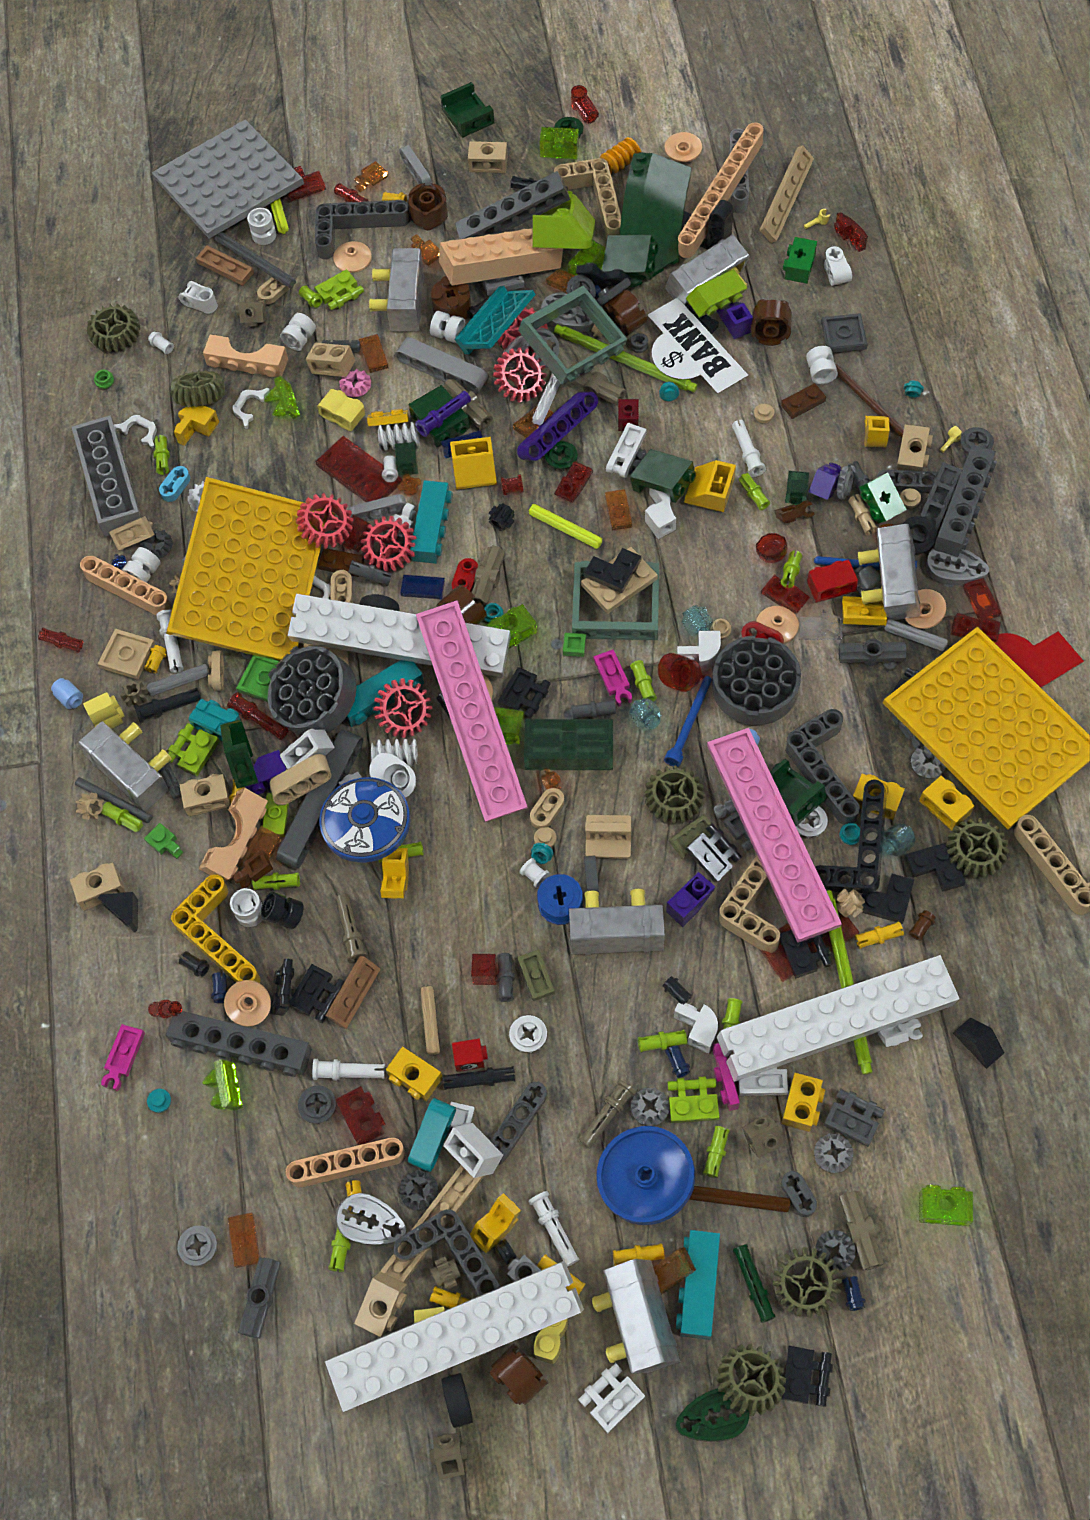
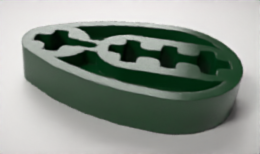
M718 1388L697 1397L685 1407L677 1417L676 1429L680 1435L696 1441L720 1442L736 1438L745 1430L749 1421V1412L746 1410L744 1414H741V1417H737L735 1413H732L728 1416V1421H724L723 1417H719L714 1425H712L711 1421H706L705 1417L708 1416V1410H712L714 1414H717L721 1411V1406H725L726 1410L731 1409L732 1401L730 1399L723 1401V1396L726 1393L718 1392ZM684 1417H688L689 1421H701L693 1425L690 1432H687L686 1428H681L680 1426L684 1422Z

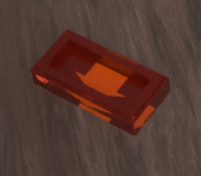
M984 578L963 585V589L979 622L1000 616L1001 611Z

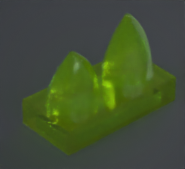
M282 376L276 377L274 379L276 386L272 388L264 401H280L272 415L278 417L289 415L295 419L300 416L291 384Z
M223 1059L215 1061L214 1069L207 1074L202 1084L208 1087H218V1092L212 1098L210 1105L221 1110L229 1109L236 1111L243 1108L235 1063Z

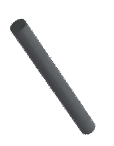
M80 777L75 782V785L90 793H96L99 798L111 802L121 809H127L130 814L147 823L153 818L151 814Z

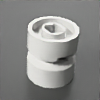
M266 208L253 209L247 217L252 239L259 245L272 243L276 238V230L271 212Z
M437 311L431 321L430 335L440 339L445 337L447 341L456 343L454 339L465 327V319L454 315L450 317L448 313Z
M296 313L290 320L289 325L280 334L281 340L289 348L300 351L316 330V325L305 314Z
M818 346L811 349L807 353L806 359L810 367L812 381L820 385L832 382L838 375L832 350L827 346Z
M139 547L132 555V561H128L122 571L147 583L151 578L150 573H154L161 562L152 552Z
M244 888L233 894L230 900V907L238 922L245 927H253L261 923L263 920L261 918L262 902L257 893L252 889Z

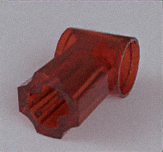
M582 85L574 86L571 89L572 109L578 111L585 123L591 124L595 122L599 117V112L588 97L587 89Z

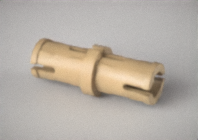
M856 494L857 499L853 495L849 498L848 502L855 512L856 521L860 522L865 535H870L869 531L874 534L877 526L871 517L870 509L866 508L861 495Z

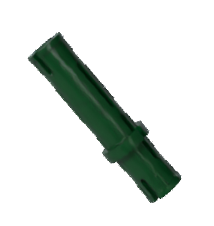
M744 1244L734 1248L733 1252L750 1292V1302H754L760 1322L764 1323L776 1318L767 1297L769 1292L763 1287L748 1245ZM745 1261H746L747 1264H748V1267H749V1270H750L751 1275H752V1277H753V1280L751 1279V1276H750V1273H749V1271H748V1268H747V1266H746Z

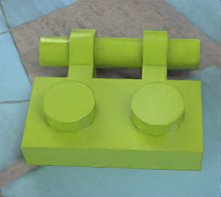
M347 269L314 287L315 292L321 295L325 304L328 303L330 310L341 308L344 306V303L351 299L355 300L359 298L360 294L364 293L363 287L361 285L358 286L357 281Z
M187 723L184 729H181L177 734L178 738L174 745H170L167 750L172 759L169 763L172 764L174 759L178 758L180 760L177 765L180 769L198 777L220 740L218 737L199 729L195 736L191 733L195 727ZM185 742L190 743L185 752L181 750Z
M706 1076L698 1077L695 1080L677 1078V1081L667 1082L668 1091L678 1090V1097H669L671 1123L719 1120L717 1094L707 1095V1088H716L715 1078L706 1079ZM699 1089L700 1095L686 1096L685 1090Z

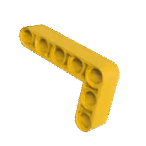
M215 874L210 875L173 911L171 920L186 939L236 983L243 981L244 976L249 973L253 974L250 980L260 983V976L255 967L203 922L228 895V887L223 878ZM221 885L218 890L211 891L214 886ZM205 901L201 907H195L198 902ZM188 917L187 922L179 924L182 918ZM204 931L203 936L195 938L198 932ZM220 945V949L218 951L211 952V949L214 946ZM230 960H237L233 966H227Z

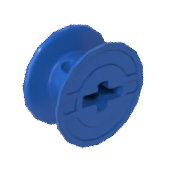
M555 874L547 877L537 891L538 908L541 915L548 922L556 925L570 923L569 908H583V891L580 884L573 877L565 874ZM557 894H562L564 905H559Z

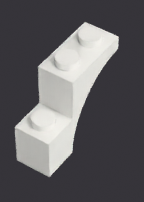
M649 488V495L656 504L650 505L645 510V522L659 539L676 530V517L671 510L670 495Z

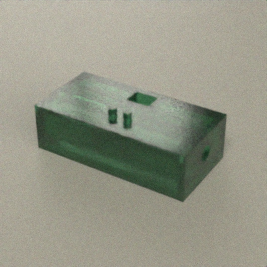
M525 719V770H613V719Z

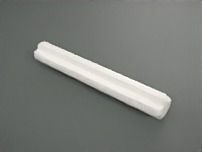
M553 373L532 417L533 424L539 426L543 424L560 386V382Z

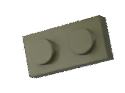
M539 949L518 956L517 959L532 1000L536 1001L555 994Z

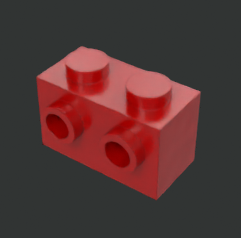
M845 560L836 561L828 566L813 568L808 573L807 584L817 603L855 592L858 579L850 561Z

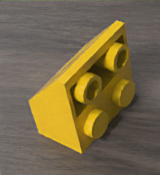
M491 437L450 442L456 490L497 485Z
M715 460L695 467L696 477L688 487L684 503L724 512L735 480L736 465Z

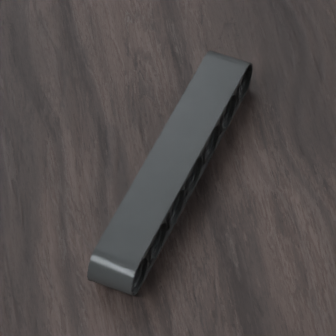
M345 730L339 732L333 743L335 748L326 757L331 771V778L326 783L307 793L278 849L277 861L297 869L302 865L320 830L319 818L325 800L340 786L339 782L349 774L362 748L363 737Z

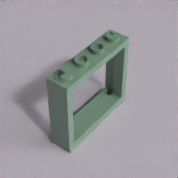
M584 285L522 319L518 330L562 385L568 381L573 382L583 372H590L595 365L604 364L612 355H619L624 350L623 347L627 341L624 334ZM579 305L609 341L610 345L567 369L536 329Z
M590 561L575 562L572 633L586 634V639L658 640L659 563L646 562L658 575V579L652 583V622L579 621L581 576H584Z

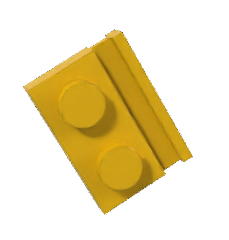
M393 409L391 412L386 413L374 411L367 417L368 426L409 421L408 410L403 411V409Z
M842 597L843 624L886 625L887 616L882 601L863 604L862 597Z

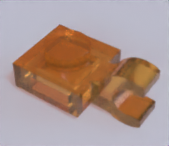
M376 161L361 170V175L354 179L358 184L355 188L362 192L369 183L372 186L376 185L388 177L387 171Z
M417 234L410 238L413 242L411 247L421 249L422 260L427 266L439 259L440 249L430 239L424 242Z

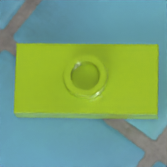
M267 793L266 800L268 802L265 806L267 810L263 819L262 835L264 837H285L289 803L278 805L274 802L272 793Z

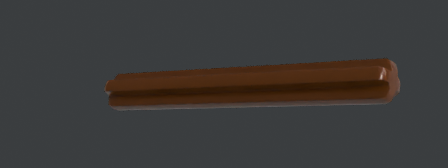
M694 1186L689 1200L779 1212H789L790 1209L789 1198Z

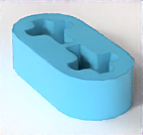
M183 466L173 468L162 482L159 492L164 501H175L190 482L187 468Z

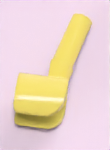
M821 209L818 217L805 224L804 228L807 229L818 223L826 225L830 214L825 216L827 210Z
M957 426L952 427L948 431L950 438L940 448L942 453L953 442L960 441L962 431Z

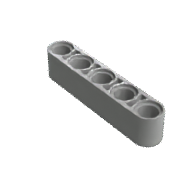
M734 129L731 131L729 154L744 130ZM748 169L731 195V204L736 213H743L748 209Z
M407 337L395 352V356L400 362L445 382L449 379H455L468 392L472 391L478 394L488 380V374L483 369L410 337Z

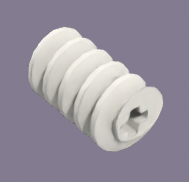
M411 422L410 428H407L406 424L403 423L402 429H399L396 423L393 430L387 424L385 431L381 425L378 426L380 449L381 445H383L385 451H388L390 444L393 450H396L397 444H399L401 449H404L405 443H407L409 448H412L414 442L420 448V434L413 422Z
M378 739L376 746L373 743L371 744V760L381 753H391L403 762L406 761L411 767L414 760L417 764L418 750L416 739L412 740L411 745L408 744L407 739H404L402 745L399 744L398 739H395L394 745H391L389 739H387L384 746L381 740Z

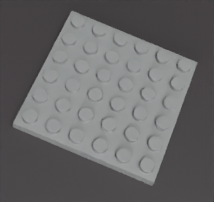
M246 120L237 123L152 172L154 179L209 239L248 217V214L253 209L263 208L304 184L303 178Z

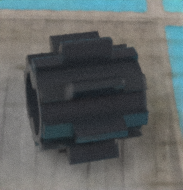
M504 503L499 504L498 507L493 506L489 512L491 515L488 519L490 520L489 523L499 531H504L506 527L510 528L514 523L515 512Z

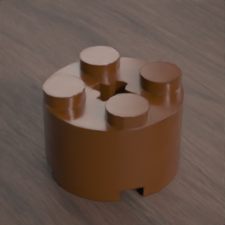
M422 183L411 189L408 198L411 220L417 226L429 231L442 224L448 218L446 196L442 187L433 183L425 186V183Z
M444 276L431 290L433 312L435 314L437 311L448 313L450 317L454 315L466 320L468 318L467 311L471 307L469 286L466 283L452 286L447 276Z
M623 290L603 305L607 315L625 337L647 322L644 309L640 311L638 307L640 302L629 290Z
M759 300L752 311V337L754 338L755 336L759 343L763 345H779L785 338L787 340L791 335L792 311L789 303L785 300Z
M461 585L454 588L436 605L439 607L458 601L464 621L469 624L478 625L487 616L483 605L480 602L476 604L473 600L475 597L473 593Z
M513 1343L491 1365L493 1369L489 1373L498 1384H505L509 1388L506 1393L515 1404L521 1405L523 1403L527 1405L549 1382L544 1378L540 1380L543 1374L525 1353L521 1354L519 1351L516 1353L519 1347Z

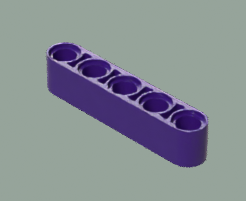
M578 392L520 443L517 449L519 458L536 461L544 456L597 407V395L593 392Z

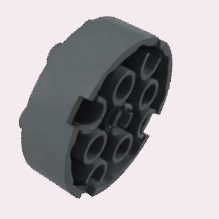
M755 636L739 638L728 644L716 658L712 677L714 699L726 715L738 722L749 725L773 723L783 718L796 703L801 683L800 665L793 652L775 639L755 638Z
M319 646L304 647L286 657L282 661L284 662L283 666L277 673L274 672L268 688L269 709L276 720L298 735L302 736L309 729L325 730L328 733L334 730L346 718L355 702V675L345 661L328 649Z

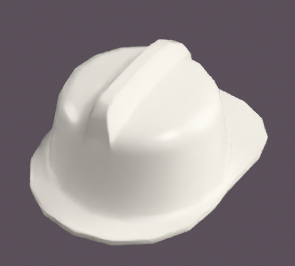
M381 753L372 760L370 764L371 777L393 784L402 792L404 797H408L416 787V776L409 765L391 753Z

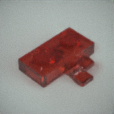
M301 166L294 168L303 178L304 184L288 193L290 201L326 190L319 171L305 175Z

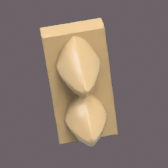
M146 516L109 531L118 550L155 535L152 530L153 522L148 521Z

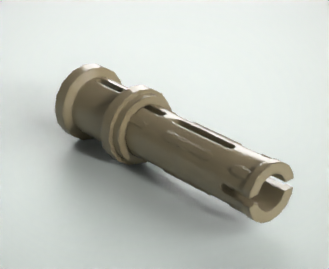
M342 894L335 899L344 931L342 942L347 948V962L356 963L359 956L367 958V952L363 949V936L357 930L350 896Z
M620 1079L617 1081L618 1085L612 1094L606 1096L604 1101L606 1104L582 1137L579 1138V1141L589 1149L592 1148L616 1113L624 1110L623 1106L630 1096L636 1094V1091L630 1085ZM621 1092H624V1094H623V1095L621 1096V1098L618 1100L617 1098L619 1097V1095L621 1094ZM605 1117L604 1121L598 1127L596 1132L592 1133L596 1126L599 1124V1122L602 1120V1118Z

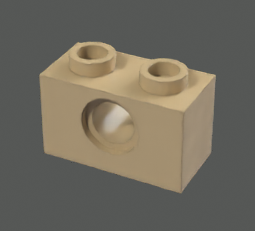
M469 142V172L506 173L508 159L507 142Z
M905 424L897 470L922 471L923 467H927L929 455L925 454L926 448H931L933 435H929L930 428ZM918 446L921 451L914 453L910 448Z
M212 774L204 779H192L180 784L183 807L188 817L227 808L231 805L228 784L223 774ZM210 791L207 795L201 796L203 792Z
M114 863L102 864L95 870L79 873L75 878L70 879L77 903L83 911L102 904L98 899L101 894L126 892L119 871ZM97 882H102L99 887L93 888Z
M380 1271L372 1278L354 1324L379 1337H382L387 1331L391 1332L397 1322V1317L395 1316L397 1308L400 1309L403 1306L407 1297L404 1294L407 1284ZM379 1301H383L386 1304L387 1310L380 1307Z

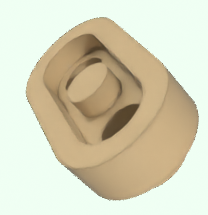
M271 277L259 287L257 294L259 300H265L266 304H272L290 288Z
M338 570L332 574L331 600L353 602V581L348 571Z
M222 650L212 651V655L208 656L209 668H211V674H208L209 687H213L214 691H223L224 656Z
M549 788L542 794L530 812V822L533 827L539 829L551 825L564 805L562 791L557 788ZM554 799L557 803L551 804L550 800ZM539 817L545 818L544 821H538L537 819Z

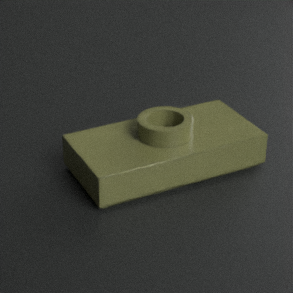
M703 814L668 841L680 857L683 858L689 854L685 848L700 833H704L708 838L710 837L709 832L705 828L711 822Z

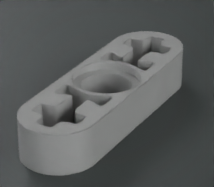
M407 145L400 148L401 159L417 183H425V186L431 185L432 181L428 172L411 147Z
M397 494L354 505L348 510L352 512L350 517L353 518V524H360L380 519L382 516L388 517L402 513L406 505V499L403 495Z

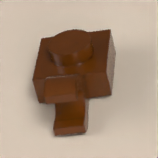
M805 500L798 505L792 504L774 510L776 518L784 523L794 522L797 517L802 515L808 518L815 515L813 511L806 512V507L813 505L809 500Z
M262 850L257 852L244 862L245 868L235 873L233 878L235 883H240L243 889L251 884V880L254 882L258 881L273 870L267 854Z

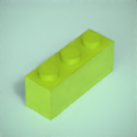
M733 269L695 287L686 297V300L699 318L706 314L710 316L718 308L722 310L731 302L740 301L747 287Z

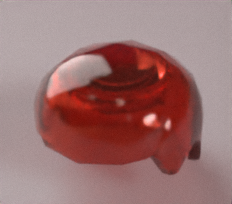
M768 533L762 536L756 543V552L759 558L766 563H777L787 554V541L784 536L777 533Z

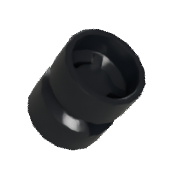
M272 891L264 899L261 908V918L271 923H278L280 926L294 929L302 918L303 902L290 897L286 899V896Z

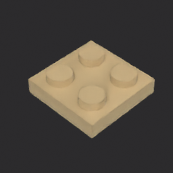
M115 629L98 662V666L104 670L139 679L151 654L150 649L154 648L155 642L146 637Z

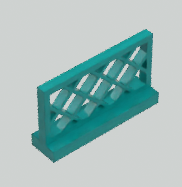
M499 286L454 339L463 353L470 354L474 349H491L536 295L533 290L507 291L504 286Z

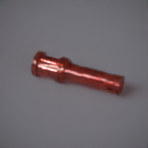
M236 692L229 699L227 707L242 714L241 716L245 720L251 719L279 740L284 739L287 735L288 728L258 709L256 703L253 701L249 702L243 698L240 692Z

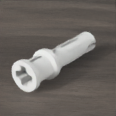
M739 420L740 426L738 421H735L732 424V428L743 451L742 460L748 466V474L751 477L760 476L766 470L765 464L760 460V452L754 448L744 421Z
M162 610L157 613L156 617L160 621L161 629L159 632L165 641L169 669L171 673H177V667L178 671L181 672L184 668L182 666L177 636L166 634L172 610Z
M314 1059L312 1078L313 1080L332 1078L333 1081L340 1080V1077L385 1079L384 1072L386 1066L385 1064L341 1063L338 1059H334L333 1062Z
M544 1191L531 1198L528 1202L536 1210L539 1216V1224L545 1225L562 1260L565 1261L567 1267L571 1266L580 1259L577 1257L558 1220L559 1212L554 1210L548 1198V1191Z

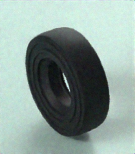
M913 516L902 523L909 524L910 530L914 527H920L925 531L926 536L923 542H913L915 554L925 553L932 548L937 538V532L934 524L929 519L923 516Z

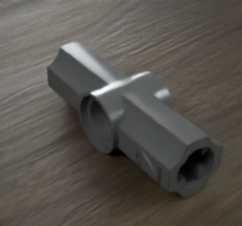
M869 639L865 643H839L838 655L840 663L864 662L868 666H875L879 662L906 661L907 650L905 642H880L877 639ZM868 651H874L876 654H871Z
M265 1257L259 1258L252 1286L247 1292V1303L238 1331L239 1334L260 1339L268 1309L273 1303V1291L281 1262ZM265 1292L264 1301L256 1304L254 1301L256 1294Z

